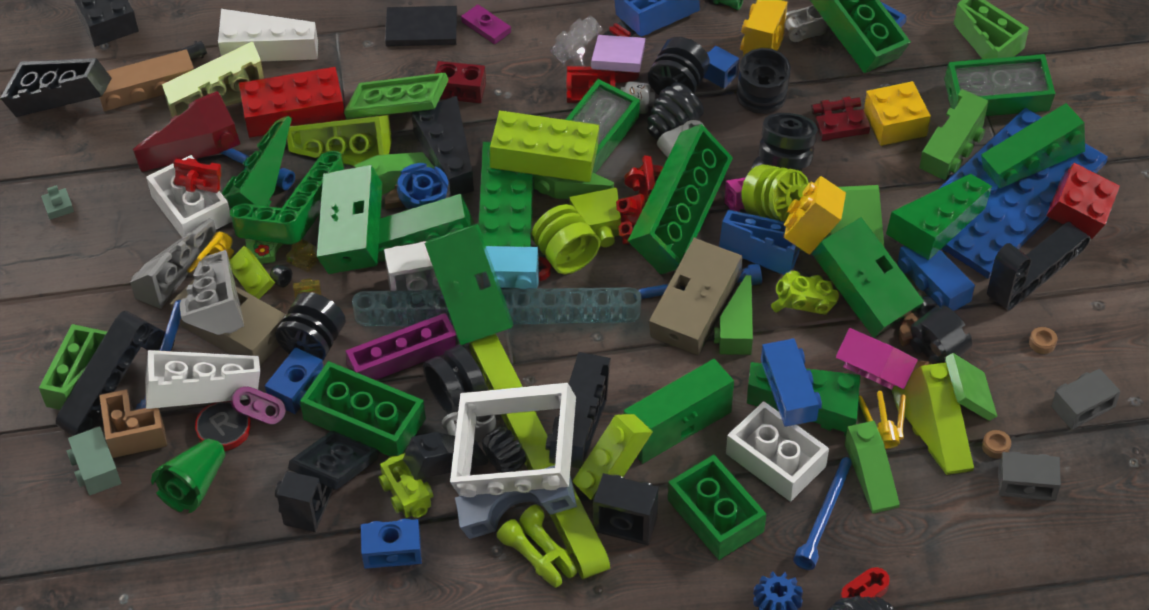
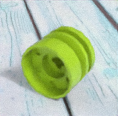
M763 164L755 166L748 173L743 183L742 203L744 208L751 215L785 222L789 216L787 212L788 207L795 199L799 201L803 196V191L809 184L808 179L801 171Z
M568 204L559 205L548 210L538 219L531 232L532 241L546 255L547 260L554 269L561 274H570L582 269L592 261L600 248L599 237L574 206Z

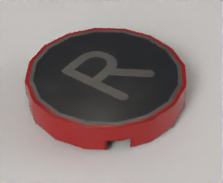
M231 401L216 402L208 405L200 412L196 419L195 430L200 442L205 439L217 440L224 447V451H229L239 447L247 440L251 420L249 417L237 413L232 408Z

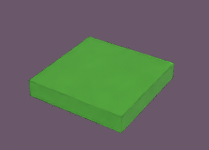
M954 353L945 357L957 402L989 421L996 418L997 413L985 373Z

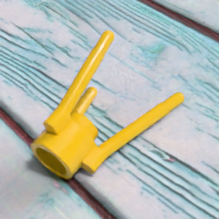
M216 232L206 248L187 269V272L191 273L197 267L199 261L208 254L212 255L226 250L230 260L234 254V250L230 248L233 244L232 238L225 232Z
M878 391L877 397L881 422L877 424L878 431L885 449L893 448L900 444L899 440L904 439L903 423L906 396L902 394L900 397L896 426L893 421L887 420L883 393ZM859 396L858 402L866 421H873L863 397Z

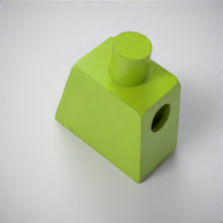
M617 188L569 197L570 205L574 206L600 239V245L602 247L613 245L615 242L614 237L619 236V225L621 224V215L617 211L616 201L618 200Z

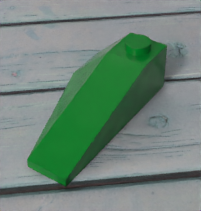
M289 116L275 121L257 144L260 150L255 151L249 158H246L242 163L245 169L237 177L232 176L222 190L221 194L227 200L230 209L239 204L270 206L271 201L269 199L275 191L291 124Z

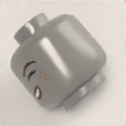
M628 82L625 87H621L622 91L640 99L639 114H646L649 106L654 107L655 92H651V87L648 83Z

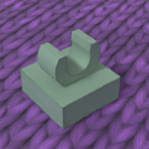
M57 185L47 188L48 194L41 196L50 220L74 212L66 188L58 190Z

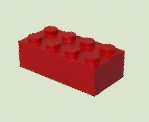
M336 67L239 83L249 138L265 135L275 121L286 116L291 118L290 126L346 120Z

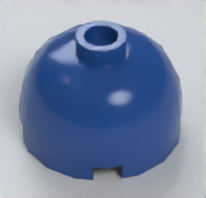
M416 163L405 167L401 171L397 182V194L400 202L408 210L445 199L447 196L448 179L440 168L435 166L433 169L427 167L426 163Z

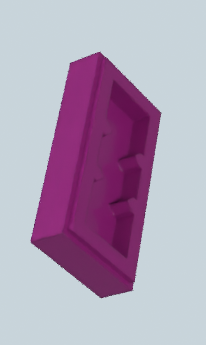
M478 4L461 16L462 23L494 45L511 33L510 25Z

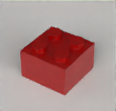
M1073 163L1061 177L1046 216L1063 225L1071 222L1093 239L1105 226L1120 185Z

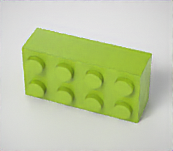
M499 110L490 145V168L590 182L598 148L599 125Z

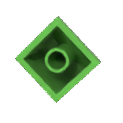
M879 186L838 187L846 192L842 218L825 239L862 217L884 247Z

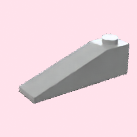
M209 218L145 263L140 271L133 275L130 282L135 299L162 309L189 274L187 269L206 248L216 233L214 220Z
M224 250L205 256L199 261L195 269L193 284L188 285L186 289L187 297L183 298L180 302L181 318L183 322L217 335L233 333L239 328L244 327V322L227 251Z

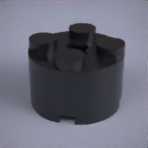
M938 305L911 325L913 339L910 340V344L917 353L923 352L929 358L930 363L938 364L945 363V357L952 353L961 356L972 347V337L970 333L965 335L962 329L965 324L953 310L946 306L939 308Z

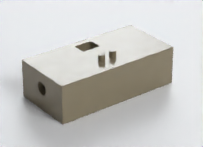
M693 238L649 320L650 337L699 356L742 273V255Z
M187 287L170 303L171 310H173L174 303L177 300L187 297ZM236 287L244 327L239 328L237 331L217 335L183 322L181 318L179 325L230 355L259 356V365L261 366L279 347L275 332L286 314Z

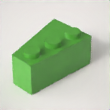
M962 0L957 4L954 25L982 59L1014 57L1025 48L1029 28L986 0Z
M961 89L958 94L959 99L956 108H949L946 116L949 117L942 128L937 127L922 151L919 168L945 181L951 173L955 174L958 171L962 159L969 157L975 142L979 143L985 134L983 125L988 100L964 89Z
M71 325L39 387L46 407L61 410L107 331Z

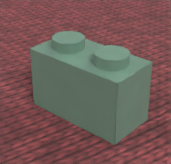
M100 426L68 438L72 448L66 450L72 466L78 464L79 470L74 471L80 487L86 486L89 496L122 484Z

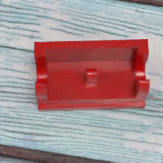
M567 66V103H579L598 79L615 87V71L596 70L587 66Z

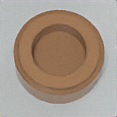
M1038 327L1031 332L1029 345L1037 353L1048 354L1055 349L1058 338L1053 330L1046 327Z
M992 430L985 434L982 449L989 457L999 459L1002 456V452L1010 451L1011 439L1005 432Z

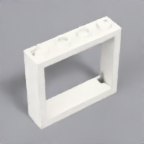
M568 383L460 394L450 483L459 496L474 497L478 494L500 495L504 492L513 491L526 493L537 489L556 490L560 487H569L576 396ZM560 408L555 468L470 476L477 416Z

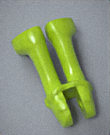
M535 504L524 511L519 523L515 519H511L503 524L497 532V538L502 544L513 547L534 566L535 572L554 588H557L562 584V578L553 564H556L568 578L574 577L577 574V569L570 558L568 550L561 548L545 532L542 526L545 517L544 511L538 504ZM524 533L531 537L543 549V551L546 553L544 557L528 541Z

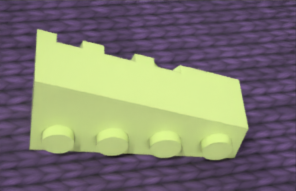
M252 41L166 82L162 86L170 113L174 117L189 108L188 105L194 100L216 91L220 93L225 106L240 103L242 99L239 83L264 79L261 60Z

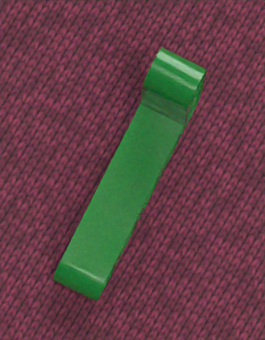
M337 151L323 153L282 208L251 204L234 206L229 213L235 235L244 239L282 244L299 242L320 215L323 174L345 170L341 153Z

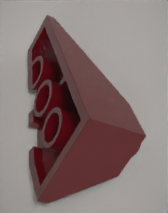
M218 91L194 100L182 114L172 117L170 119L171 122L160 131L156 130L133 148L141 172L171 165L176 159H183L190 155L194 159L219 154L240 145L235 124Z

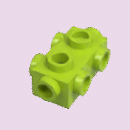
M790 271L785 273L778 281L776 293L779 299L771 304V308L776 313L786 307L826 315L837 303L839 294L837 290L833 289L831 281L823 280L820 275L805 277L800 276L798 271Z
M405 453L393 456L380 464L382 473L379 476L380 484L385 492L391 491L393 497L390 500L396 513L402 511L405 518L410 516L414 518L422 517L427 513L428 508L431 507L430 498L434 497L432 489L428 482L423 483L421 479H414L403 461Z

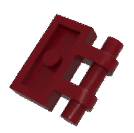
M842 97L841 100L831 102L829 100H822L819 104L811 105L812 114L822 113V116H816L815 121L822 141L869 134L870 125L864 109L853 110V108L861 107L860 97ZM843 110L842 113L832 114V111Z

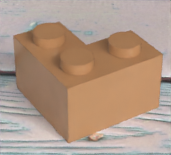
M127 389L100 395L105 438L112 458L167 446L164 423L159 408L133 410Z

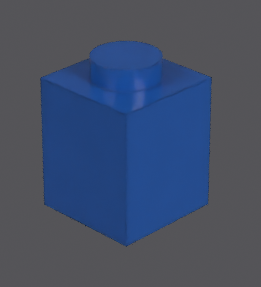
M715 46L711 51L707 52L710 66L704 78L725 88L738 76L739 58Z

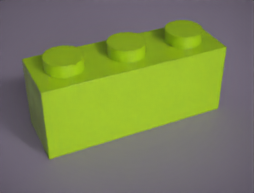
M635 414L615 415L572 482L589 499H594L603 473L624 477L653 431Z

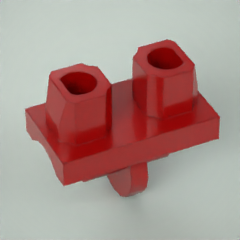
M644 155L643 165L639 168H631L630 172L624 176L625 185L644 195L646 204L663 166L653 165L651 156Z
M191 158L186 160L176 159L173 162L175 168L174 185L184 186L186 191L192 193L196 189L214 193L219 192L220 164H201L196 159Z
M642 194L616 201L617 211L621 215L619 235L622 236L623 244L630 245L628 239L645 206V197Z

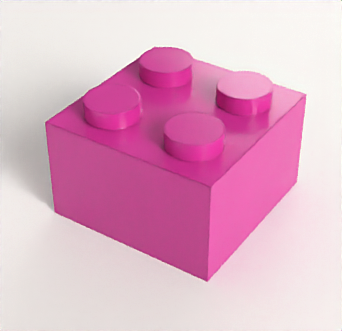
M849 328L836 355V358L845 362L844 368L891 390L894 385L902 389L905 388L918 359L852 328Z

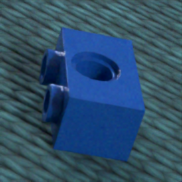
M295 347L265 384L266 393L279 398L284 403L285 410L296 414L301 407L300 400L324 367L322 359Z
M400 519L392 522L373 521L368 524H361V552L364 569L422 564L418 519ZM390 540H396L393 543H387Z

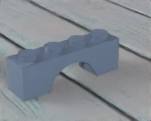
M550 466V467H547L546 469L555 468V466ZM571 476L569 487H560L556 490L537 489L526 493L513 491L504 492L500 495L478 494L474 497H455L459 525L469 539L495 532L504 512L521 502L537 503L543 506L550 515L577 507Z

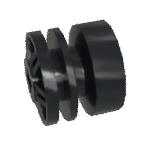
M685 37L668 39L648 71V82L658 95H660L664 88L670 87L675 82L685 85L695 93L710 66L709 56L704 48L692 39Z
M759 48L751 50L741 59L736 96L739 103L745 109L753 113L767 114L777 111L784 105L787 98L791 66L788 59L782 53L774 49Z
M313 292L300 293L288 310V315H285L275 332L276 340L288 354L296 347L324 361L334 344L333 341L336 340L346 323L345 315L333 301Z

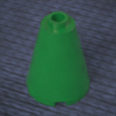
M205 439L159 466L152 473L151 477L152 485L156 482L159 489L156 492L158 497L167 506L178 512H182L184 509L189 510L188 513L194 512L202 503L225 459L224 447L217 440Z

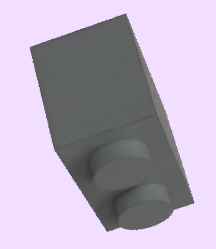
M1099 368L1091 373L1086 372L1082 374L1076 381L1070 384L1065 383L1059 386L1054 393L1055 396L1051 407L1073 430L1115 408L1121 391Z
M1002 452L998 467L999 496L1056 501L1061 486L1060 457L1047 454L1032 455L1021 454L1020 452Z

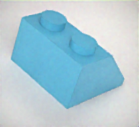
M486 246L500 288L537 289L539 285L538 247ZM486 271L483 272L484 287L491 284Z

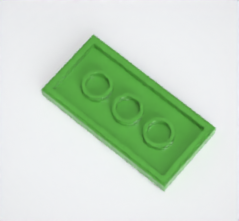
M446 73L359 83L344 114L347 119L435 109L449 79Z

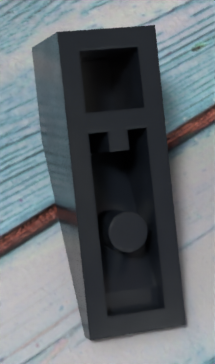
M433 432L411 437L403 461L415 480L451 473L455 436ZM474 440L471 468L486 465L489 461L476 440Z

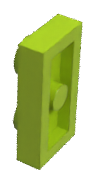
M243 246L229 260L232 273L247 293L260 299L275 284L249 248Z

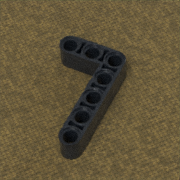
M1067 222L1026 255L1011 243L1005 244L995 257L987 295L1007 311L1013 309L1082 253L1089 244L1091 237L1071 222Z
M122 311L115 318L58 413L56 425L72 436L91 430L102 413L100 395L115 392L141 347L146 350L160 351L165 331L129 311Z

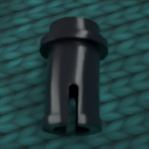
M194 41V44L178 50L187 49L191 60L198 57L202 59L204 58L203 55L207 54L202 41Z

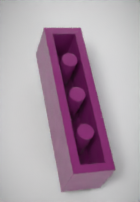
M446 313L346 350V366L349 370L378 380L425 362L435 356L443 355L446 350L456 345L457 334Z

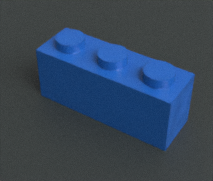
M906 246L900 247L897 262L899 268L903 273L909 275L920 290L933 298L939 305V308L946 306L955 311L972 301L975 284L941 250L930 260H927Z
M794 338L762 344L761 363L784 427L817 421L818 409L822 408L820 394L814 392L812 387V373L805 368L803 349H798Z

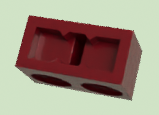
M437 61L434 74L446 73L449 79L440 99L446 100L457 96L458 101L482 102L486 86V70L484 65Z

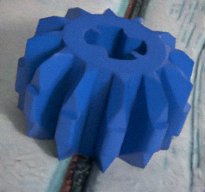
M772 571L770 578L762 576L759 584H756L753 594L755 597L753 603L754 607H759V610H797L802 607V587L797 586L796 577L788 580L786 572L781 577H777Z

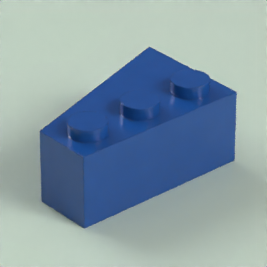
M614 0L616 15L640 37L700 11L699 0Z
M732 210L727 211L722 221L719 247L742 255L743 259L785 275V273L793 270L800 252L799 247L784 238L786 226H784L785 222Z

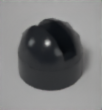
M276 265L270 271V277L275 282V285L279 287H286L292 280V270L286 266Z
M929 296L922 297L924 303L916 310L920 318L938 306L933 298Z

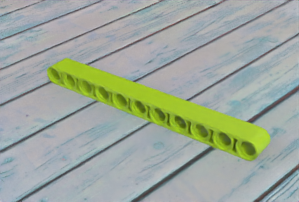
M496 333L469 342L473 359L478 365L489 391L523 387ZM535 411L501 414L508 430H511L519 443L522 444L521 447L525 451L526 456L525 465L528 470L546 469L547 467L555 466L554 463H549L550 451L545 450L548 436ZM574 490L577 507L551 514L550 516L566 549L570 553L579 576L585 579L609 570L610 563L605 549Z

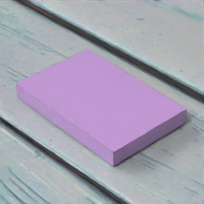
M598 35L591 60V68L596 70L640 72L645 38Z

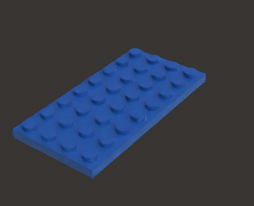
M1024 108L940 187L942 188L969 174L980 178L992 186L986 208L942 248L988 279L991 276L995 257L1005 244L1011 243L1017 249H1020L1050 219L1046 215L1061 177L1071 165L1076 163L1097 173L1106 164L1108 156L1085 143V152L1003 188H999L983 170L981 154L1042 118L1027 108Z

